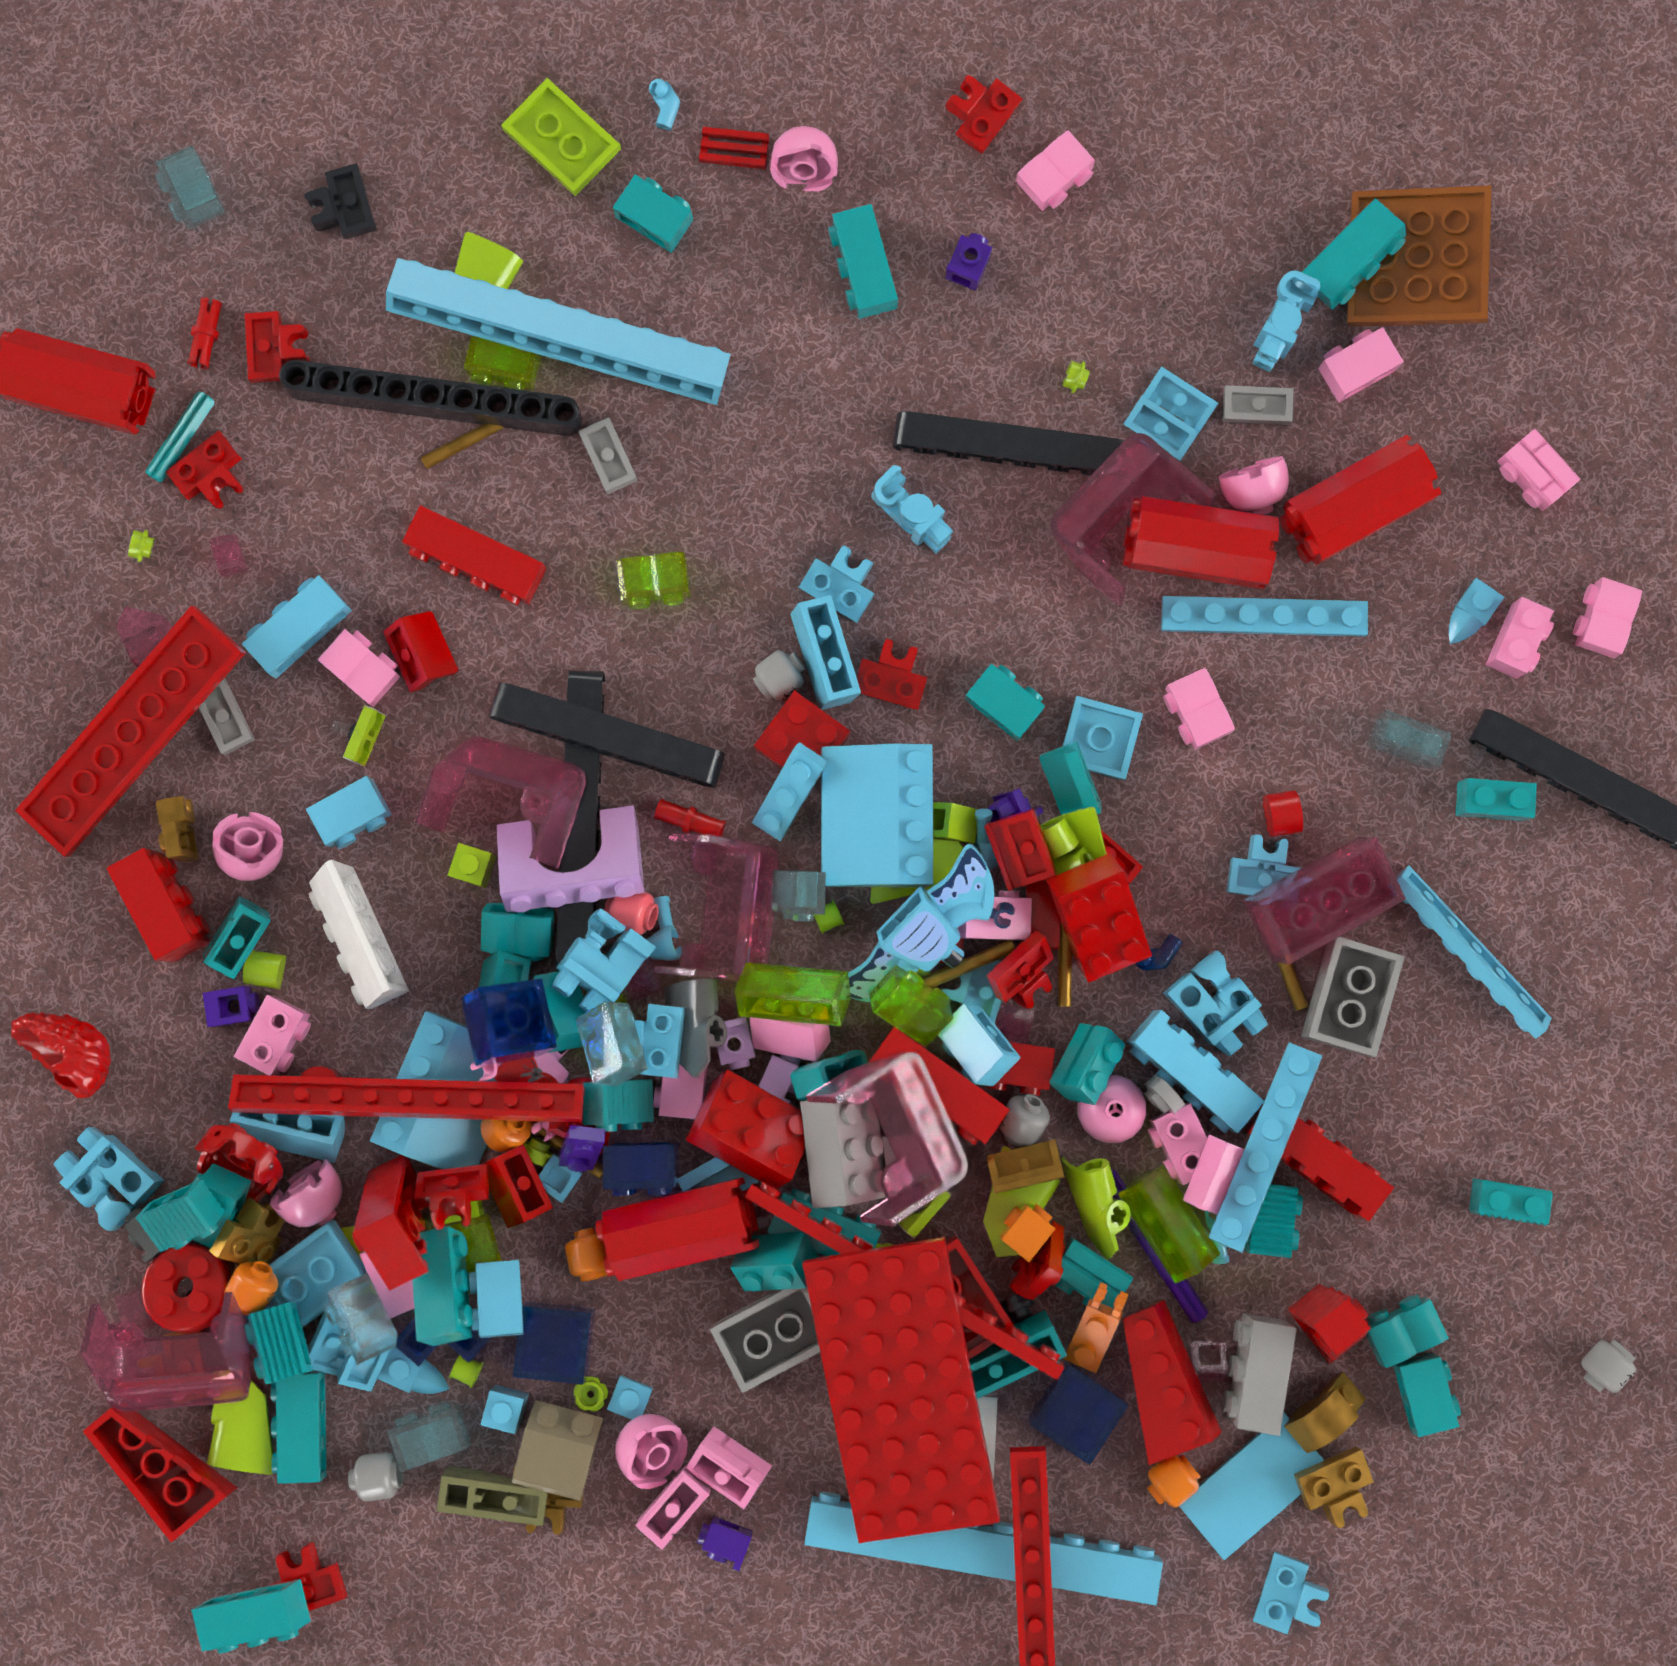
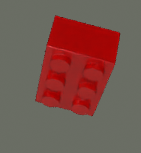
M142 848L106 868L155 961L174 963L209 944L210 941L206 935L210 933L209 926L201 915H195L190 905L194 903V898L186 885L180 886L174 874L178 873V868L173 859L167 858L162 852Z
M1111 853L1046 880L1076 964L1088 983L1152 956L1124 870Z
M728 1069L712 1081L686 1138V1141L758 1181H765L777 1189L792 1180L806 1148L801 1110Z

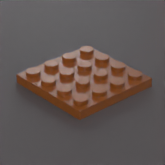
M1492 185L1352 191L1351 222L1376 198L1405 224L1406 240L1395 254H1388L1380 262V268L1370 279H1363L1355 287L1354 295L1348 300V327L1488 323Z

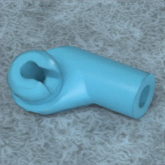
M660 78L654 79L649 85V92L660 108L655 125L671 131L680 106V99L668 82Z

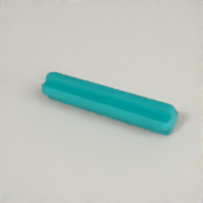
M201 391L195 394L146 468L145 473L158 482L164 481L167 476L165 471L176 463L213 407L214 400Z

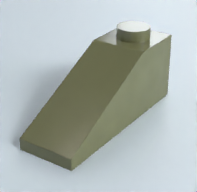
M448 1466L441 1476L436 1512L543 1526L548 1492L512 1483V1478L483 1470Z

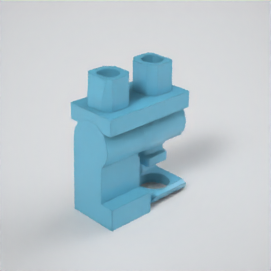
M1296 270L1290 271L1282 277L1277 286L1278 299L1253 346L1259 348L1252 362L1253 365L1271 372L1278 359L1286 357L1298 336L1295 332L1302 321L1300 309L1308 313L1320 291V282L1317 279Z
M893 465L876 482L871 498L906 532L912 534L911 540L917 546L924 541L937 554L950 541V535L953 533V530L943 521L945 510L939 504L933 508L931 500L924 494L918 493L910 496L902 487L905 484L906 478L901 474V467Z
M601 908L594 911L589 917L586 938L578 937L556 967L560 972L557 974L552 985L553 989L565 997H570L577 985L585 989L587 994L578 1006L592 1017L596 1016L606 1005L615 1003L632 976L656 948L633 929L624 931L626 927ZM621 933L607 955L602 954L600 948L606 940Z
M1212 951L1190 970L1191 973H1185L1163 992L1167 999L1175 1005L1209 1045L1216 1046L1226 1056H1231L1243 1045L1232 1032L1238 1025L1242 1023L1253 1036L1268 1025L1259 1010L1262 1006L1261 1003L1253 996L1239 977L1233 979L1229 977L1225 958L1219 951ZM1194 976L1210 980L1212 986L1217 990L1216 994L1211 997Z
M88 1127L76 1140L88 1151L80 1160L72 1151H66L53 1165L64 1177L59 1183L66 1190L69 1189L71 1194L83 1206H96L95 1211L98 1214L100 1226L107 1231H116L126 1222L124 1220L125 1217L139 1207L138 1204H144L165 1180L155 1171H151L114 1135H105L95 1127ZM113 1185L130 1203L115 1201L116 1197L108 1191L109 1187Z

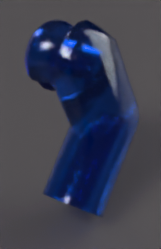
M1169 933L1161 947L1150 949L1152 956L1137 962V967L1145 971L1166 969L1184 942Z

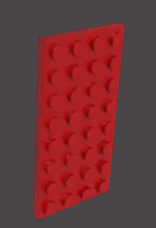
M945 1237L804 1260L802 1264L858 1543L1000 1523L1001 1517Z

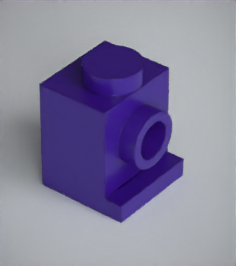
M970 233L969 237L961 234L950 263H948L945 279L976 291L992 254L993 247L987 245L988 240L976 233ZM968 252L977 256V258L968 260L964 255Z
M250 986L203 993L207 1027H222L251 1022L255 1018V1013L261 1007L258 993H252ZM234 1000L239 1001L240 1011L238 1013L232 1012L230 1008Z
M713 1516L710 1525L703 1523L696 1544L703 1546L702 1550L708 1552L707 1556L721 1563H727V1560H731L734 1562L733 1569L740 1571L753 1530Z

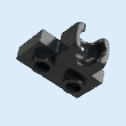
M357 163L325 172L329 189L325 186L305 193L304 197L311 207L324 206L319 214L311 217V222L317 231L340 226L345 240L377 231L360 167Z

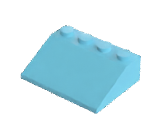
M874 744L821 747V757L828 761L821 773V886L918 888L921 885L925 888L933 885L932 744Z
M425 1011L396 1079L479 1081L484 1075L483 1068L480 1067L472 1071L470 1066L473 1062L483 1059L484 1055L496 1043L487 1042L485 1040V1033L435 1012ZM494 1078L489 1079V1080H486V1081L498 1082V1081H496ZM380 1117L370 1139L372 1143L440 1169L479 1165L487 1147L481 1136L480 1125L482 1120Z

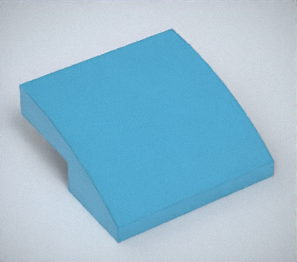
M1161 366L1123 425L1181 461L1213 413L1218 402Z
M328 1303L308 1347L313 1370L337 1375V1381L340 1385L371 1392L397 1337V1331L365 1314Z

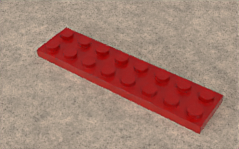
M190 606L15 811L64 857L71 856L246 652L199 608Z

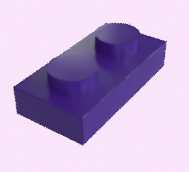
M570 1125L559 1153L558 1166L567 1167L574 1172L593 1170L605 1141V1129Z

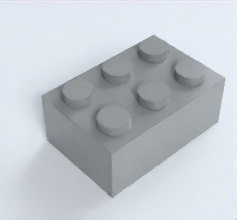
M1339 936L1328 938L1301 1037L1365 1057L1376 1058L1405 956Z
M876 1093L850 1094L801 1101L812 1207L848 1206L888 1197V1180L884 1168L883 1141L880 1134L879 1107L876 1101Z
M807 1287L802 1289L776 1290L713 1323L710 1327V1331L742 1393L820 1352Z
M1243 1313L1242 1321L1236 1320L1233 1341L1238 1342L1236 1356L1231 1355L1228 1362L1227 1374L1232 1377L1231 1390L1224 1391L1222 1411L1227 1412L1226 1418L1237 1429L1280 1436L1297 1330L1296 1327L1285 1320Z

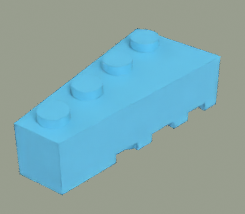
M1153 1010L1128 1039L1127 1043L1132 1046L1129 1053L1143 1065H1146L1148 1061L1159 1069L1155 1074L1156 1076L1165 1080L1171 1087L1176 1084L1186 1093L1182 1098L1187 1103H1191L1193 1108L1199 1111L1203 1107L1213 1116L1209 1121L1223 1133H1226L1228 1130H1231L1233 1133H1239L1264 1103V1100L1231 1071H1224L1220 1067L1222 1064L1210 1052L1202 1047L1197 1048L1193 1044L1195 1042L1193 1037L1184 1029H1180L1175 1024L1170 1025L1168 1023L1170 1017L1163 1010Z

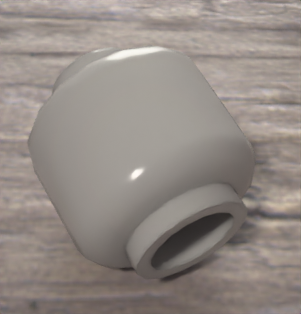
M776 650L755 667L756 677L753 680L768 700L774 698L778 701H783L794 690H798L804 684V677L801 672L805 670V666L794 652L788 656L784 651Z
M1015 1095L1006 1105L1010 1111L1000 1123V1130L1004 1138L1014 1146L1034 1145L1041 1139L1049 1123V1111L1043 1101L1035 1095Z
M1613 1339L1611 1342L1600 1340L1581 1360L1582 1367L1588 1372L1583 1378L1599 1392L1606 1388L1610 1392L1617 1393L1636 1373V1367L1633 1364L1636 1358L1616 1340Z
M389 1452L361 1455L356 1460L354 1469L349 1470V1487L352 1491H356L357 1496L362 1501L393 1498L397 1490L403 1486L404 1472L400 1460H396Z

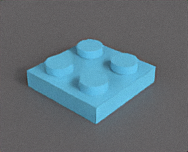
M1076 696L1063 746L1077 741L1089 772L1125 781L1143 713Z

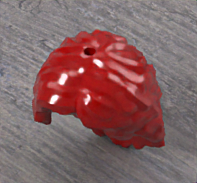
M34 1012L26 1013L12 1021L11 1037L17 1040L19 1046H23L25 1050L30 1051L34 1060H39L43 1067L52 1072L55 1082L62 1089L70 1091L76 1098H90L104 1085L111 1064L110 1046L105 1036L92 1024L80 1021L78 1018L68 1014L59 1016L45 1014L44 1012L40 1014Z

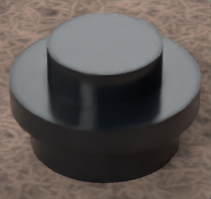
M1017 1294L1002 1301L1000 1304L1013 1322L1031 1314L1029 1307L1035 1303L1033 1300L1026 1299Z

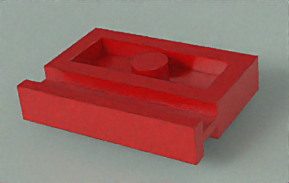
M1034 808L1001 818L992 823H986L984 827L1008 891L1056 876L1057 870Z

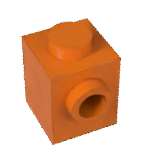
M1025 1204L1021 1209L1017 1206L1014 1207L1003 1222L1007 1227L999 1237L1025 1260L1030 1262L1056 1228L1049 1223L1053 1217L1036 1204L1031 1209Z

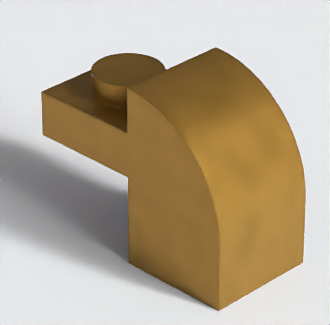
M1341 1372L1331 1379L1318 1397L1303 1403L1284 1427L1308 1454L1329 1444L1344 1433L1358 1419L1359 1415L1356 1412L1366 1398L1348 1376Z

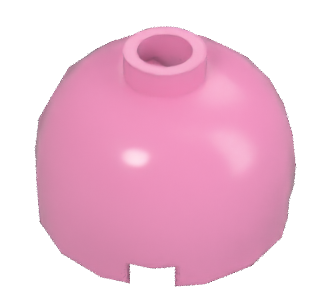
M801 126L785 131L774 144L770 161L772 178L785 189H787V184H808L803 191H821L828 188L832 184V178L838 172V158L834 143L825 132L813 127Z
M1283 456L1259 460L1254 465L1240 470L1236 468L1219 475L1220 487L1226 501L1233 508L1243 512L1253 511L1254 514L1264 515L1274 511L1273 504L1282 500L1289 485L1288 468Z
M249 812V817L237 818L238 813L229 815L221 820L213 831L212 851L218 867L229 877L240 881H254L264 878L275 870L282 857L283 838L280 826L270 817L259 813Z
M1117 1074L1110 1075L1107 1087L1101 1093L1095 1105L1086 1104L1081 1101L1077 1102V1117L1082 1128L1092 1138L1107 1144L1122 1143L1133 1138L1142 1128L1146 1118V1100L1141 1089L1133 1081ZM1116 1103L1121 1106V1110L1117 1109ZM1115 1112L1119 1113V1115L1116 1117L1112 1116V1114Z
M324 1159L323 1164L320 1160H317L287 1180L290 1186L285 1193L278 1189L270 1200L271 1207L289 1224L297 1227H310L318 1223L320 1226H323L337 1214L335 1208L339 1205L343 1193L341 1179L327 1159Z
M644 1414L628 1422L621 1430L616 1441L615 1457L620 1470L627 1479L638 1488L652 1489L666 1483L667 1480L664 1477L672 1470L677 1473L682 1467L687 1455L688 1441L681 1432V1429L663 1415Z

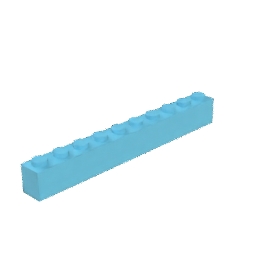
M397 258L386 290V311L714 405L718 403L731 355L716 347L698 345L681 337H671L657 333L650 328H639L623 323L615 318H605L591 314L584 309L570 308L549 299H539L525 295L518 290H508L490 285L484 280H473L459 276L449 270H438L424 266L414 260L407 261Z
M820 1492L819 1497L812 1496L804 1545L1015 1581L1013 1524L1000 1522L994 1523L993 1527L980 1525L858 1543L850 1502L840 1501L841 1496L831 1492ZM1065 1533L1063 1539L1050 1537L1052 1588L1157 1605L1163 1561L1159 1555L1154 1554V1549L1135 1545L1133 1551L1120 1549L1119 1543L1100 1539L1098 1545L1084 1542L1085 1538L1083 1536Z

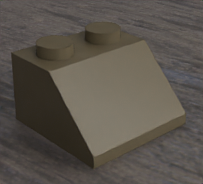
M535 1400L523 1435L512 1483L581 1501L598 1447L603 1418Z

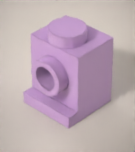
M747 1017L724 1021L727 1028V1039L722 1046L717 1047L721 1065L729 1064L730 1070L750 1066L749 1059L755 1058L756 1054ZM733 1037L738 1038L741 1042V1047L737 1051H732L728 1047V1041Z
M782 1054L780 1057L772 1055L759 1087L790 1104L791 1100L785 1098L787 1092L795 1093L790 1074L799 1067L801 1059Z

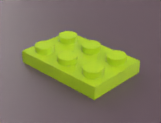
M548 78L501 125L507 135L574 196L621 150L620 144Z

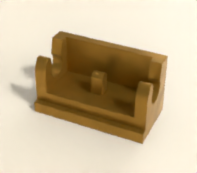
M1056 1139L987 1155L993 1188L996 1194L1065 1178Z

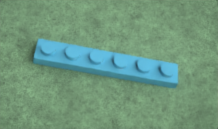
M1163 596L1161 631L1366 637L1368 635V601Z
M1410 865L1403 869L1392 883L1399 899L1406 904H1410L1418 912L1420 921L1428 929H1433L1442 938L1443 945L1451 954L1459 956L1466 964L1469 974L1474 979L1481 980L1490 990L1494 1001L1500 1006H1505L1513 1014L1514 1020L1521 1030L1529 1032L1535 1039L1546 1032L1552 1019L1547 1012Z
M1290 1042L1288 1043L1208 1237L1209 1239L1243 1253L1321 1062L1322 1055Z

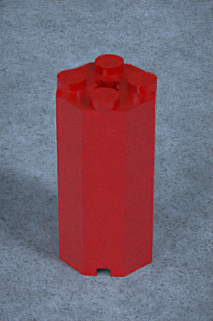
M16 328L13 332L4 331L0 337V395L6 400L136 435L139 432L135 427L137 424L141 426L146 424L155 395V388L149 386V378L155 380V371L147 363Z
M1405 435L1289 499L1283 505L1284 514L1279 517L1280 524L1288 535L1293 533L1299 544L1296 546L1297 553L1305 564L1312 561L1314 564L1319 565L1434 501L1442 494L1440 486L1435 489L1433 488L1432 482L1438 479L1437 472L1424 449L1418 443L1410 446L1408 442L1412 438Z
M1141 496V498L1133 497L1130 510V518L1132 520L1130 527H1126L1123 547H1125L1123 565L1128 566L1129 569L1264 589L1269 584L1276 558V551H1273L1274 541L1278 542L1279 537L1278 517Z
M744 1178L731 1179L603 1211L602 1219L596 1221L595 1228L599 1241H604L607 1254L603 1259L606 1274L608 1276L615 1275L618 1281L746 1252L759 1247V1238L752 1240V1232L759 1230L754 1203L745 1198L749 1189L742 1191L740 1188L741 1185L746 1183Z

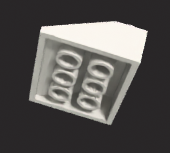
M334 860L325 862L309 882L312 892L309 893V898L316 911L321 910L326 923L323 924V929L331 943L336 942L341 954L337 955V960L345 974L350 973L355 984L351 987V991L356 1002L359 1005L364 1004L365 1009H373L409 992L354 867Z

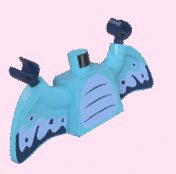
M968 844L963 848L953 868L942 881L929 890L920 885L877 930L879 942L869 958L835 982V989L838 993L859 1001L871 1003H894L907 1000V1012L910 1016L915 1017V1013L911 1008L913 1003H922L925 1011L928 1008L925 997L917 994L918 988L914 981L915 975L919 969L930 971L940 960L951 968L956 967L962 961L964 951L955 945L961 937L958 930L959 926L970 920L988 921L989 918L994 919V923L999 928L1005 929L1010 926L1011 920L1002 918L999 914L1007 913L1014 915L1015 908L1007 902L1000 903L996 908H993L994 885L991 873L985 860L974 845Z

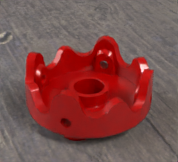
M230 1123L228 1126L215 1125L210 1127L195 1147L199 1152L202 1151L197 1162L199 1173L205 1174L214 1163L251 1180L246 1200L251 1197L258 1202L267 1193L270 1195L283 1177V1167L276 1156L278 1154L277 1150L272 1145L260 1142L255 1137L249 1135L241 1126L235 1123Z
M188 1243L178 1250L170 1247L162 1251L147 1268L142 1282V1301L147 1314L162 1328L184 1334H195L207 1327L219 1324L228 1314L226 1308L228 1300L225 1295V1289L232 1277L227 1264L228 1260L217 1258L209 1251L210 1248L195 1243ZM185 1278H190L193 1282L192 1292L186 1297H180L178 1294L179 1283Z

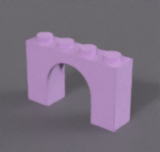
M634 805L599 810L602 843L597 856L587 866L566 873L550 871L538 863L537 838L531 820L498 824L499 887L506 912H526L535 908L561 907L564 904L577 902L591 903L599 899L612 897L626 898L634 894L645 893L639 826Z

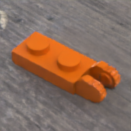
M1102 1282L1099 1283L1093 1299H1089L1066 1351L1067 1356L1064 1357L1065 1360L1093 1373H1097L1120 1322L1122 1310L1128 1297L1127 1293L1121 1291L1116 1296L1113 1308L1102 1304L1101 1301L1106 1296L1108 1286Z

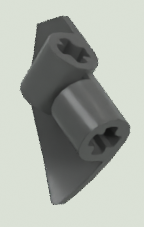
M692 979L664 988L666 1006L686 1008L680 1065L694 1078H698L710 1063V1048L722 1046L727 1039L725 1022L721 1017L715 1015V1013L719 1012L718 980Z

